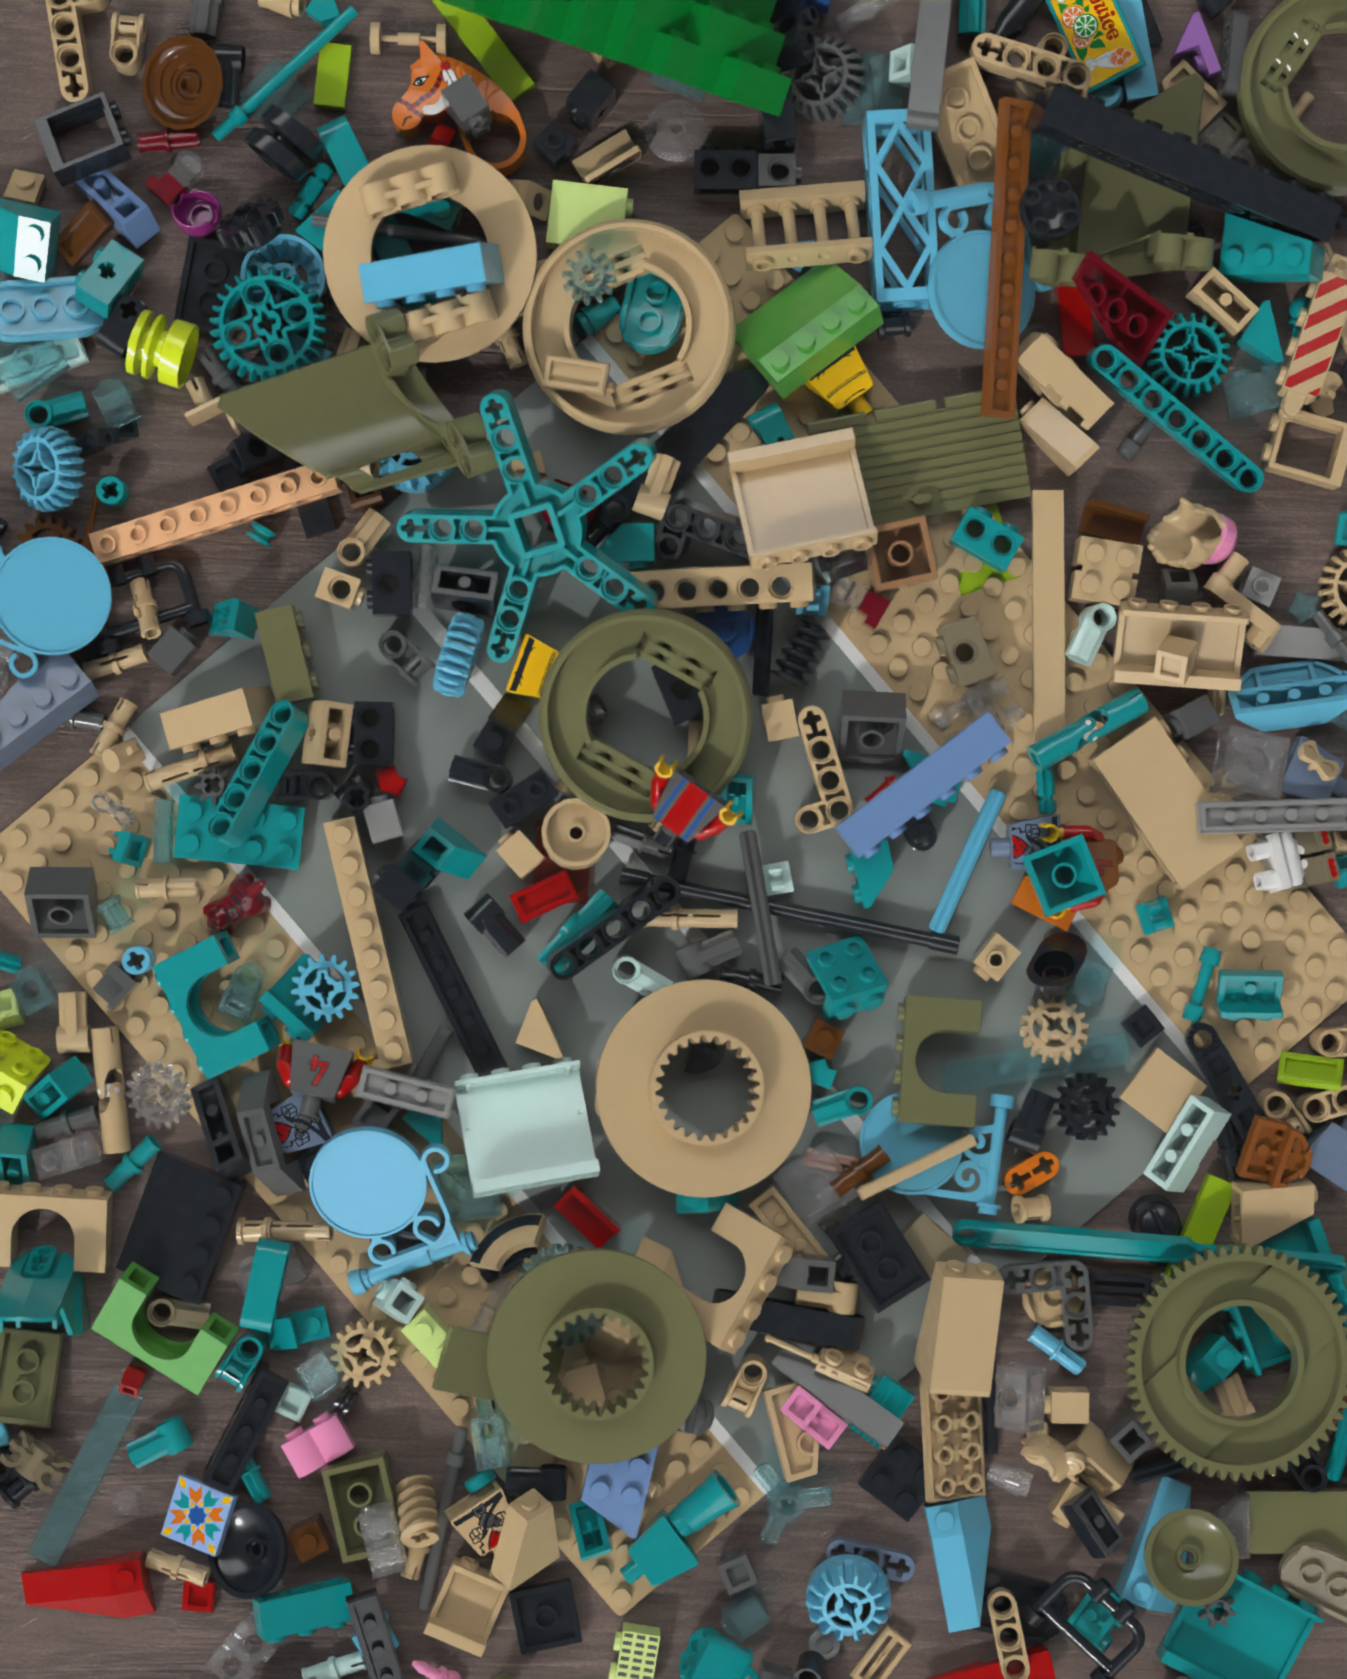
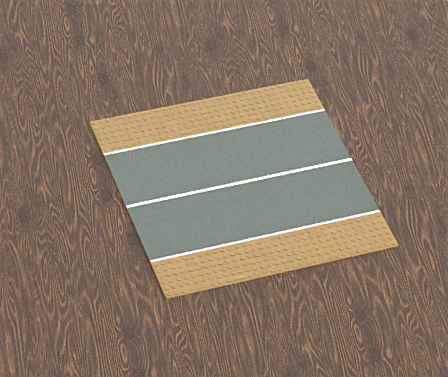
M738 214L731 215L698 243L713 259L728 285L734 304L736 325L795 281L785 268L770 269L764 272L746 271V247H754L752 229L743 219H740ZM620 313L595 336L589 335L575 347L580 359L609 363L608 382L617 386L679 360L677 355L684 342L686 316L677 341L667 350L657 354L638 353L625 343L619 329ZM734 344L732 358L725 375L743 369H757L741 349ZM864 363L874 384L872 390L864 395L872 409L877 410L898 406L899 403ZM537 381L514 399L531 451L538 450L541 452L547 477L551 481L557 478L575 484L634 440L646 438L656 445L674 426L640 435H619L602 432L590 428L564 413L550 400ZM768 382V388L764 395L672 492L667 507L677 500L685 498L739 517L728 469L727 453L763 445L754 433L747 416L776 401L781 408L788 426L796 439L808 436L806 426L808 422L853 413L847 407L835 415L805 384L783 399ZM873 411L866 416L867 423L875 421ZM506 417V418H505L504 420H502V421H501V419H499V420L496 422L497 425L501 424V423L504 422L505 420H508V418ZM502 429L501 438L508 444H514L515 438L510 430ZM486 430V439L487 441H490ZM644 450L641 452L637 451L628 461L630 466L638 459L644 458L647 453ZM456 466L448 479L437 488L418 494L404 492L379 513L392 526L373 551H411L413 554V616L375 617L373 609H367V590H372V578H367V561L360 569H347L340 562L337 549L265 609L269 610L292 604L295 606L296 611H302L306 628L301 629L303 641H309L313 659L308 660L310 671H316L320 684V690L316 691L317 698L294 703L295 706L306 714L308 713L309 701L317 700L351 704L353 708L354 701L395 703L394 765L397 767L398 775L408 780L401 797H397L380 790L375 771L391 766L353 765V758H348V754L346 768H329L303 764L301 761L305 734L285 769L329 773L336 779L337 789L356 771L376 789L369 796V799L387 795L388 800H396L406 835L373 844L363 810L357 809L355 813L352 812L335 795L329 800H275V796L279 794L278 781L267 804L307 808L300 870L173 857L180 795L201 797L203 794L202 790L195 788L194 785L201 784L202 777L196 775L149 792L143 780V773L196 756L198 751L204 749L210 751L233 743L238 753L239 762L217 768L219 775L225 770L230 772L226 778L230 782L257 732L242 737L234 734L228 736L229 741L216 745H211L210 741L202 743V749L183 754L182 749L170 750L160 713L240 688L269 685L274 702L276 703L256 624L254 640L231 638L125 727L124 731L126 734L123 738H119L116 745L136 737L146 756L144 761L113 773L106 768L103 759L92 755L0 833V890L30 924L24 897L30 867H93L97 884V937L42 938V940L111 1021L119 1027L122 1034L201 1125L190 1089L207 1081V1078L198 1068L197 1057L191 1045L185 1041L183 1029L177 1017L170 1011L169 1000L164 990L157 984L153 968L148 972L135 975L142 982L113 1011L107 1008L109 1003L93 990V987L106 974L104 971L114 961L119 960L122 963L124 952L131 947L142 945L151 948L155 954L154 966L218 934L219 930H213L208 927L207 916L203 913V907L207 903L224 896L231 882L242 873H249L254 876V882L261 879L265 880L266 885L261 893L271 899V907L264 915L246 918L240 923L235 932L230 935L240 959L214 971L203 982L200 991V1004L205 1016L212 1024L224 1030H238L266 1017L267 1015L261 1010L263 1004L259 1001L260 997L267 990L271 989L303 954H309L317 962H319V955L325 953L327 961H330L331 957L336 954L338 955L337 963L341 964L345 960L349 961L346 967L348 972L356 969L357 973L352 977V980L360 982L323 823L358 816L373 877L383 864H389L396 860L424 835L437 817H440L488 856L468 880L441 871L410 909L427 901L510 1072L522 1070V1066L525 1064L539 1062L541 1066L552 1065L553 1061L556 1060V1058L516 1044L532 999L539 998L564 1053L563 1057L560 1058L571 1057L572 1061L580 1060V1078L595 1158L599 1160L600 1173L598 1177L473 1198L455 1095L450 1118H442L444 1146L448 1148L451 1156L449 1166L442 1173L434 1175L447 1201L451 1218L458 1234L464 1230L467 1233L472 1231L479 1244L486 1234L506 1220L526 1214H544L547 1222L537 1248L538 1253L529 1259L525 1258L523 1263L504 1275L499 1274V1278L491 1283L484 1281L479 1271L480 1268L470 1265L471 1255L467 1256L464 1251L451 1255L449 1264L434 1262L428 1266L394 1277V1279L400 1280L401 1277L408 1279L417 1286L416 1292L425 1297L416 1312L427 1303L448 1326L490 1333L493 1319L502 1300L524 1274L538 1264L559 1254L573 1250L596 1248L554 1207V1204L576 1182L621 1225L620 1232L617 1235L614 1234L601 1248L619 1250L634 1255L642 1238L646 1236L672 1250L683 1287L696 1292L712 1302L716 1288L738 1291L746 1273L745 1259L740 1249L711 1231L722 1210L706 1213L677 1214L675 1193L647 1182L623 1162L609 1142L602 1127L600 1117L595 1111L596 1071L598 1059H600L612 1030L635 1004L645 998V996L619 983L614 978L612 963L615 958L622 954L632 955L641 963L672 980L673 984L691 980L719 981V976L722 974L720 973L722 966L747 971L750 968H755L757 972L763 973L753 913L750 910L681 896L679 901L674 904L678 905L679 909H738V929L679 927L678 931L671 930V927H642L568 980L555 978L536 958L547 944L559 934L557 931L576 911L579 912L600 888L617 904L638 890L619 885L622 866L647 871L658 876H667L675 849L673 848L669 860L666 861L644 851L640 854L638 849L614 841L610 837L606 853L596 864L579 870L560 867L546 853L543 847L541 829L545 816L554 805L574 797L555 788L559 793L558 797L510 828L505 829L488 803L501 795V793H493L448 781L454 755H459L508 768L513 775L512 787L542 768L555 787L559 776L552 767L542 742L539 725L540 699L511 694L505 691L523 640L527 634L560 652L585 627L602 617L620 612L618 608L565 569L549 576H543L539 581L520 646L510 660L503 663L495 662L487 654V642L495 617L472 614L484 621L485 628L475 667L464 695L460 698L448 697L435 691L433 679L436 667L434 669L430 668L418 680L419 685L416 688L412 686L395 669L396 667L381 654L378 642L381 635L391 630L398 631L415 647L420 648L437 665L446 632L452 618L458 612L436 609L433 606L431 587L436 564L499 572L501 583L499 602L510 569L499 557L493 544L411 543L404 541L398 535L396 529L397 522L411 509L495 510L501 499L508 494L499 467L467 478L459 467ZM608 467V475L611 479H622V472L618 467ZM583 485L582 489L588 491L586 494L587 498L593 499L594 496L597 497V492L593 486ZM612 502L607 505V512L610 516L618 518L624 514L621 504ZM676 508L675 515L677 519L681 522H686V512L681 508ZM967 509L925 516L939 577L934 581L876 593L891 602L874 631L862 625L866 617L856 612L867 592L865 589L873 591L868 566L865 571L828 584L830 585L827 617L795 615L796 608H790V602L777 603V608L773 612L770 670L780 671L781 669L775 663V660L787 659L781 652V649L783 647L792 648L787 641L788 636L798 637L793 630V626H804L798 616L825 629L832 637V640L820 641L826 648V651H815L814 654L820 659L819 663L809 662L808 665L814 670V674H803V677L808 681L807 686H794L770 673L768 696H755L752 693L755 637L749 650L738 658L750 687L754 714L751 741L737 773L757 776L752 825L738 823L729 825L720 834L702 841L697 840L694 850L697 854H693L686 877L687 882L749 894L739 835L743 831L755 830L762 865L788 860L794 887L793 892L768 896L767 898L931 932L932 930L929 929L930 921L990 789L995 788L1006 794L1004 803L945 931V934L960 936L957 955L930 950L923 946L771 915L778 962L795 946L806 957L810 950L854 936H860L864 939L889 982L883 1004L871 1011L863 1010L852 1014L847 1019H836L829 1022L845 1031L833 1059L830 1060L825 1057L827 1066L835 1069L837 1073L830 1090L811 1082V1100L846 1089L852 1084L860 1083L867 1086L872 1093V1109L885 1097L898 1093V1084H893L894 1065H899L900 1053H895L896 1034H901L902 1022L897 1021L898 1003H903L906 995L982 1001L981 1032L978 1035L937 1033L928 1036L921 1042L916 1053V1069L920 1078L928 1087L942 1093L977 1095L975 1125L979 1126L993 1124L995 1107L989 1106L991 1093L1016 1097L1014 1110L1008 1109L995 1202V1205L1001 1206V1210L997 1211V1216L978 1213L979 1207L976 1206V1202L924 1194L905 1195L888 1189L861 1200L856 1190L858 1187L866 1184L863 1181L840 1198L829 1182L841 1173L805 1166L803 1162L805 1151L807 1148H814L861 1158L859 1148L860 1131L870 1110L863 1115H853L818 1127L810 1105L805 1127L794 1149L785 1161L769 1176L757 1184L739 1191V1207L737 1208L761 1221L748 1203L773 1184L829 1256L832 1257L838 1253V1250L826 1232L879 1198L899 1230L920 1209L950 1237H952L953 1225L962 1219L1015 1223L1011 1214V1201L1017 1195L1007 1191L1003 1185L1002 1176L1009 1167L1031 1154L1006 1144L1005 1138L1012 1121L1020 1113L1030 1087L1054 1098H1060L1061 1093L1057 1090V1087H1067L1065 1078H1075L1076 1073H1085L1086 1075L1087 1073H1097V1077H1106L1108 1079L1106 1086H1115L1116 1090L1111 1094L1112 1098H1119V1094L1154 1048L1157 1047L1207 1085L1200 1096L1208 1097L1221 1106L1186 1046L1184 1039L1188 1027L1196 1023L1182 1018L1185 1002L1190 1003L1202 964L1198 960L1204 946L1222 951L1219 966H1214L1202 1004V1008H1205L1200 1022L1209 1024L1217 1031L1218 1036L1227 1048L1247 1085L1278 1060L1281 1051L1287 1052L1347 1001V934L1307 887L1271 894L1269 890L1255 889L1254 874L1263 872L1264 867L1262 860L1250 862L1246 846L1257 842L1258 838L1264 837L1261 833L1242 834L1243 838L1240 839L1244 845L1242 849L1184 889H1176L1089 763V759L1147 719L1156 717L1158 721L1160 719L1164 720L1163 716L1144 694L1143 696L1149 707L1147 713L1100 739L1087 743L1077 752L1051 766V770H1054L1055 781L1053 800H1056L1057 810L1051 814L1039 813L1038 801H1040V796L1037 795L1036 771L1038 769L1032 763L1027 752V747L1035 743L1033 742L1032 561L1019 547L1007 570L1012 576L1021 577L1003 583L998 578H989L985 581L983 589L961 596L957 576L965 570L975 573L981 569L983 564L980 560L948 543ZM633 511L624 523H654L655 544L661 521ZM538 512L522 517L531 546L557 539L555 533L546 528L548 523L540 517ZM413 519L409 522V525L414 526L415 531L422 526L414 525ZM439 519L440 529L450 533L452 530L451 524L447 520ZM705 519L704 525L707 531L715 533L716 524L714 521ZM470 520L472 531L483 533L482 524L477 520ZM974 521L967 523V533L974 538L980 537L982 534L980 524ZM596 528V530L589 537L591 538L599 530V528ZM734 530V539L744 544L743 532ZM608 534L596 546V548L598 549L609 538L611 534ZM667 537V547L672 551H677V542L673 538ZM997 537L994 540L993 545L997 552H1001L1006 547V539L1003 537ZM691 538L686 552L672 561L662 560L657 556L654 549V564H648V569L750 564L747 558ZM354 546L349 547L344 552V558L348 561H355L360 557L361 550ZM372 552L367 559H372ZM590 559L584 560V567L587 571L592 573L598 572L597 565H592ZM619 564L626 570H632L629 569V564ZM325 567L359 578L364 582L362 587L366 588V594L362 605H356L354 612L315 597ZM815 573L816 584L826 585ZM387 576L381 583L382 590L385 592H392L398 586V580L395 576ZM778 577L775 580V589L781 594H787L791 589V584L787 578ZM614 578L609 580L610 587L613 590L623 591V583L620 580ZM748 578L744 581L743 589L745 593L751 596L757 595L758 583L756 580ZM715 580L712 584V591L717 597H725L728 591L727 585L721 580ZM514 581L515 589L518 592L528 593L527 585L524 582ZM340 582L336 585L334 593L337 598L343 599L350 594L351 588L349 583ZM684 582L681 586V593L685 598L693 599L696 595V588L692 583ZM653 583L650 588L657 593L658 600H662L665 595L664 588L660 584ZM1066 601L1065 652L1079 625V617ZM746 604V608L754 617L756 627L757 604ZM683 607V613L679 614L695 620L699 612H696V607ZM506 610L505 615L509 621L519 622L516 612ZM975 615L997 674L958 689L957 683L951 684L945 669L946 666H949L945 654L940 655L934 637L938 636L937 629ZM506 633L505 636L499 642L502 644L501 649L505 651L507 649L505 647V642L507 637L510 635L508 633ZM391 636L386 639L384 647L387 653L396 654L400 651L402 643L398 637ZM964 644L958 645L956 648L957 658L963 662L970 660L972 655L971 649ZM1102 644L1091 666L1078 664L1065 655L1066 725L1076 722L1082 716L1132 688L1139 689L1136 684L1113 682L1111 674L1113 657ZM639 656L638 659L626 661L611 668L595 686L592 695L598 694L605 705L608 716L602 718L603 722L590 725L592 733L608 744L616 745V749L628 753L635 759L643 760L644 764L655 768L662 754H665L664 762L667 765L670 762L674 763L675 760L678 763L679 761L682 762L687 758L688 725L693 720L704 721V715L674 726L651 670L654 664ZM421 661L411 670V673L421 664ZM679 680L674 685L675 693L680 697H687L692 693V685ZM843 690L906 693L907 720L902 750L907 749L924 755H930L988 711L1011 740V743L1006 746L1008 752L993 763L991 759H988L980 766L983 771L968 782L965 778L962 779L956 803L947 802L946 807L929 804L932 810L928 813V817L937 834L936 843L932 848L923 852L914 850L909 845L903 832L893 840L889 835L885 838L888 840L894 871L872 906L863 909L861 903L855 904L851 885H855L856 880L854 872L848 873L844 857L845 854H850L848 845L836 829L832 827L816 833L805 834L800 832L794 824V816L799 808L819 802L820 800L801 737L798 736L767 743L760 708L762 704H767V697L784 694L785 700L793 699L796 718L798 713L807 706H817L822 709L827 718L837 755ZM507 693L532 708V711L504 757L498 762L473 747V744L489 720V715L503 695ZM376 709L367 710L363 716V721L368 727L377 725L380 720V715ZM807 712V717L803 720L804 725H810L813 732L811 735H806L808 741L817 736H825L823 730L817 733L815 723L819 721L818 715L812 716L811 712ZM1096 721L1097 729L1102 728L1104 724ZM351 727L350 740H354V727ZM1170 735L1169 737L1174 745H1180L1188 754L1190 760L1187 763L1192 771H1198L1207 782L1208 786L1205 787V790L1210 797L1213 798L1215 796L1219 801H1234L1184 741L1176 743L1174 737ZM374 740L367 741L363 746V754L369 759L377 756L379 752L377 742ZM821 741L815 742L812 746L813 756L817 759L827 757L829 753L828 746ZM902 757L900 765L840 762L854 812L867 803L864 799L866 796L870 795L886 781L884 777L887 776L889 778L893 774L898 779L909 771ZM501 770L494 771L490 776L491 785L495 788H499L505 783L506 777ZM828 771L822 775L821 784L823 787L831 790L837 786L838 778L836 774ZM323 777L318 778L314 783V790L317 794L323 795L328 790V782ZM213 779L209 781V784L212 786L209 792H219L221 790L218 786L221 781L220 779L218 781ZM836 801L831 805L830 813L833 818L841 820L846 816L847 807L844 803ZM805 811L800 817V823L804 828L811 829L817 823V816L812 811ZM1060 814L1061 828H1063V825H1088L1103 833L1104 839L1114 840L1116 846L1121 848L1124 853V860L1118 865V884L1108 890L1098 906L1077 911L1068 931H1064L1010 904L1023 876L1028 875L1026 870L1009 869L1008 856L990 857L989 839L1007 837V824ZM606 815L610 822L611 834L616 823H622L644 832L648 829L652 835L656 833L648 826L649 823L626 821ZM576 827L572 828L570 836L573 839H579L582 836V831H578ZM919 828L916 830L917 836L914 838L916 844L922 842L926 846L930 833L928 831L922 832ZM126 830L151 838L141 868L112 860L113 855L108 850L109 847L116 848L119 838L114 836L115 832ZM510 830L514 833L521 830L546 857L524 879H521L496 852L500 847L498 840ZM679 836L675 838L674 845H677ZM566 869L579 898L522 924L509 895ZM165 875H168L170 878H197L200 891L196 897H170L169 900H164V897L137 899L135 886L138 885L135 884L137 878L162 879ZM376 892L415 1056L413 1063L393 1067L392 1069L397 1073L411 1076L440 1024L453 1031L454 1029L398 915L404 912H400ZM658 892L659 898L665 899L670 895L668 893ZM486 893L498 903L506 913L505 917L526 939L507 958L497 950L485 934L479 933L464 916V913ZM1165 896L1175 926L1146 936L1143 935L1134 905ZM638 901L633 905L632 913L634 917L643 915L644 907H646L644 901ZM613 919L609 921L606 926L608 935H615L619 932L621 928L619 920ZM733 929L743 954L713 966V969L709 972L687 980L675 951L701 940L703 942L719 933ZM992 932L1001 935L1021 952L998 982L991 978L987 982L972 971L975 965L970 961ZM1059 932H1070L1080 936L1086 943V958L1076 976L1072 989L1062 995H1053L1055 1003H1060L1064 997L1066 998V1006L1070 1007L1074 1003L1078 1005L1076 1014L1085 1013L1086 1016L1083 1023L1089 1024L1088 1033L1085 1034L1088 1036L1086 1045H1081L1080 1055L1071 1052L1072 1058L1070 1062H1067L1064 1057H1060L1059 1064L1055 1065L1053 1058L1049 1057L1046 1063H1042L1041 1054L1035 1057L1030 1056L1032 1046L1028 1048L1023 1047V1039L1026 1037L1020 1036V1027H1023L1021 1025L1022 1015L1028 1016L1027 1007L1029 1005L1037 1008L1038 999H1041L1045 1004L1049 1003V1000L1045 998L1044 993L1028 978L1026 969L1038 946L1045 938ZM594 939L582 951L583 954L592 952L595 947ZM135 953L136 958L132 960L133 964L142 966L141 962L145 960L144 955H137ZM624 961L618 965L617 973L621 977H630L634 973L635 966L632 962ZM569 962L560 972H563L568 968ZM330 967L332 975L339 980L344 979L339 971ZM1219 970H1281L1284 976L1280 1003L1283 1009V1018L1270 1021H1262L1257 1018H1242L1240 1020L1221 1018L1215 1004ZM785 975L784 985L781 986L783 988L781 995L754 990V993L762 996L785 1016L797 1033L801 1043L814 1016L825 1020L822 1014L824 1003L816 1005L807 1001ZM818 981L811 983L808 991L813 999L819 1000L826 995ZM360 985L353 990V992L360 995L359 999L350 1000L354 1009L350 1011L343 1008L345 1017L341 1019L336 1013L333 1014L332 1022L326 1021L307 1042L353 1051L354 1059L357 1049L363 1048L361 1056L369 1058L372 1052L375 1053L372 1066L381 1068L362 986ZM1142 1004H1146L1165 1029L1142 1048H1139L1121 1026L1120 1022ZM279 1018L275 1021L271 1019L278 1036L283 1033L284 1041L293 1040L284 1030L287 1025ZM1070 1023L1069 1029L1072 1031V1035L1075 1036L1074 1026ZM1034 1024L1033 1031L1037 1038L1040 1032L1036 1029V1025ZM1206 1030L1197 1031V1034L1193 1037L1195 1045L1201 1047L1208 1042L1209 1034ZM455 1031L427 1078L429 1081H440L441 1084L453 1087L455 1081L460 1080V1076L475 1073ZM701 1038L699 1043L725 1053L721 1062L715 1068L705 1073L692 1074L684 1072L695 1044L688 1040V1047L677 1048L678 1053L676 1055H667L670 1063L660 1066L664 1076L657 1077L656 1079L662 1085V1088L656 1091V1095L663 1097V1101L658 1106L659 1108L667 1109L668 1112L664 1117L665 1119L675 1120L673 1128L683 1127L685 1128V1134L693 1132L696 1133L697 1138L700 1134L708 1135L711 1138L712 1133H721L723 1129L731 1127L735 1121H738L742 1117V1111H750L751 1108L746 1102L747 1100L754 1099V1095L749 1092V1088L754 1086L755 1082L748 1080L747 1076L752 1070L751 1068L743 1067L746 1061L745 1057H736L737 1048L728 1050L726 1049V1042L718 1045L715 1044L714 1038L711 1042H703ZM279 1045L217 1075L221 1078L236 1110L243 1076L269 1069L274 1070L281 1099L269 1104L271 1110L293 1095L290 1092V1088L283 1084L277 1067ZM803 1047L808 1061L823 1057ZM359 1083L345 1097L338 1098L336 1103L321 1101L336 1134L356 1127L350 1122L367 1100L356 1097ZM1229 1084L1227 1086L1228 1092L1225 1096L1230 1095L1233 1098L1239 1086L1235 1087ZM1083 1086L1077 1091L1082 1092L1084 1088H1088L1089 1086ZM857 1091L852 1093L849 1101L853 1106L860 1107L867 1102V1095ZM1120 1099L1119 1103L1114 1104V1109L1120 1111V1115H1113L1111 1118L1116 1123L1115 1127L1106 1126L1108 1135H1098L1095 1141L1087 1140V1138L1085 1141L1076 1140L1075 1136H1067L1065 1134L1067 1127H1058L1057 1125L1061 1116L1053 1115V1111L1059 1109V1104L1054 1103L1044 1126L1045 1135L1039 1150H1047L1053 1153L1058 1159L1059 1170L1053 1178L1021 1195L1023 1198L1037 1197L1038 1194L1047 1195L1051 1203V1217L1047 1222L1033 1219L1025 1220L1023 1224L1080 1228L1143 1174L1167 1134L1122 1099ZM400 1108L385 1129L405 1138L422 1156L425 1147L431 1143L402 1119L409 1109ZM1091 1120L1090 1124L1085 1125L1084 1127H1089L1093 1125L1095 1121ZM962 1129L963 1137L971 1133ZM992 1133L982 1134L985 1138L984 1147L981 1149L972 1147L970 1148L971 1152L975 1154L988 1152L990 1150ZM311 1147L290 1153H284L282 1149L285 1162L295 1160V1156ZM431 1152L427 1156L432 1170L435 1165L441 1164L445 1160L444 1156L439 1152ZM964 1152L962 1153L960 1163L970 1160L965 1156ZM1043 1157L1039 1158L1040 1165L1032 1169V1172L1034 1173L1040 1169L1048 1172L1050 1170L1048 1165L1052 1160H1046ZM967 1168L963 1170L961 1176L964 1181H968V1175L974 1174L975 1182L972 1186H959L955 1182L953 1174L947 1182L937 1189L963 1193L973 1192L978 1188L980 1179L974 1169ZM253 1172L244 1175L282 1222L325 1221L316 1210L308 1190L277 1197ZM1027 1172L1022 1176L1013 1173L1011 1175L1013 1180L1009 1185L1021 1188L1023 1186L1022 1180L1029 1176V1173ZM303 1175L304 1182H305V1186H306V1189H307V1187L309 1186V1184H308V1182L306 1181V1179H305V1177H304V1175ZM428 1179L426 1197L420 1211H432L438 1214L441 1218V1223L445 1224L443 1210ZM334 1228L332 1241H299L369 1324L373 1319H376L377 1328L380 1329L385 1324L388 1326L385 1332L387 1336L395 1334L396 1337L391 1344L400 1347V1350L395 1355L456 1426L468 1428V1441L504 1483L507 1466L540 1467L543 1464H561L568 1467L567 1499L564 1501H549L553 1505L558 1546L617 1615L622 1616L657 1587H653L645 1575L631 1585L625 1580L620 1572V1568L632 1560L627 1551V1545L633 1538L607 1519L606 1521L613 1540L612 1552L585 1561L581 1560L568 1505L582 1501L581 1491L588 1463L562 1459L535 1446L513 1427L502 1412L497 1401H495L496 1409H492L491 1400L438 1391L432 1388L437 1369L401 1332L404 1323L396 1321L372 1304L376 1298L374 1296L375 1291L382 1282L374 1284L366 1293L357 1296L353 1294L349 1286L347 1273L358 1268L369 1270L375 1264L368 1256V1247L372 1239L350 1236ZM962 1229L957 1233L961 1236H972L976 1232L971 1229ZM378 1244L374 1247L376 1254L380 1256L389 1255L387 1245ZM961 1246L970 1255L963 1263L977 1264L979 1262H987L995 1265L998 1270L1006 1264L1041 1261L1049 1254ZM835 1269V1278L844 1279ZM1023 1269L1024 1275L1028 1272V1269ZM1009 1271L1008 1277L1003 1279L1010 1287L1014 1284V1281L1019 1280L1022 1276L1017 1277L1013 1274V1271ZM931 1280L878 1314L859 1285L855 1314L866 1318L860 1349L851 1350L861 1353L870 1359V1366L875 1368L873 1377L876 1375L881 1378L885 1372L899 1382L916 1367L913 1359ZM776 1285L767 1297L795 1302L796 1289ZM594 1313L589 1314L588 1320H584L579 1315L577 1316L576 1324H571L567 1321L566 1330L564 1332L558 1331L557 1340L553 1341L552 1345L565 1349L558 1378L563 1385L565 1368L571 1365L570 1361L581 1356H588V1359L596 1358L607 1398L612 1404H615L618 1395L626 1398L628 1388L635 1390V1380L640 1379L641 1368H643V1357L639 1355L613 1362L586 1348L600 1319H596ZM748 1330L745 1342L735 1355L721 1350L705 1340L707 1364L700 1395L707 1397L712 1402L714 1407L713 1423L710 1429L702 1435L676 1431L670 1438L658 1446L651 1478L659 1479L652 1499L646 1496L638 1533L661 1509L664 1508L666 1513L669 1514L677 1507L678 1502L698 1487L715 1469L732 1486L741 1505L721 1515L700 1531L691 1533L686 1537V1540L697 1553L784 1479L762 1390L750 1418L745 1417L744 1412L728 1405L726 1407L720 1406L728 1383L732 1380L740 1360L747 1354H759L766 1361L767 1379L762 1389L793 1381L771 1365L772 1361L782 1350V1347L770 1342L767 1343L765 1336L768 1333ZM771 1334V1336L786 1343L790 1339L811 1354L819 1355L822 1347L827 1346L826 1344ZM755 1364L747 1366L744 1370L751 1377L759 1375L762 1371ZM822 1402V1404H823L826 1408H828L831 1412H833L836 1416H838V1417H839L841 1420H843L846 1424H849V1423H850V1422H848L846 1419H844L842 1416H840L838 1413H836L835 1411H833L831 1408H829L827 1405H825V1404ZM502 1415H504V1419H505V1423H506V1424H505V1427H504V1424H503L504 1421H502V1420H503Z

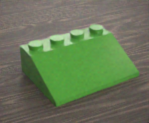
M836 264L817 265L736 325L735 344L784 399L884 324L879 305L856 280Z

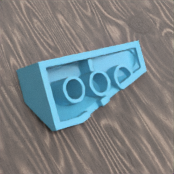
M985 1495L923 1506L948 1631L951 1633L980 1627L991 1533V1522Z

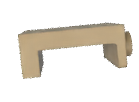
M455 1556L423 1633L481 1658L506 1595L510 1590L491 1573V1570L480 1567L477 1560L468 1556H462V1558Z

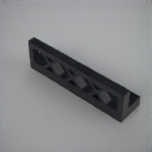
M260 1360L203 1470L204 1483L230 1495L289 1384V1379L270 1371L268 1363Z

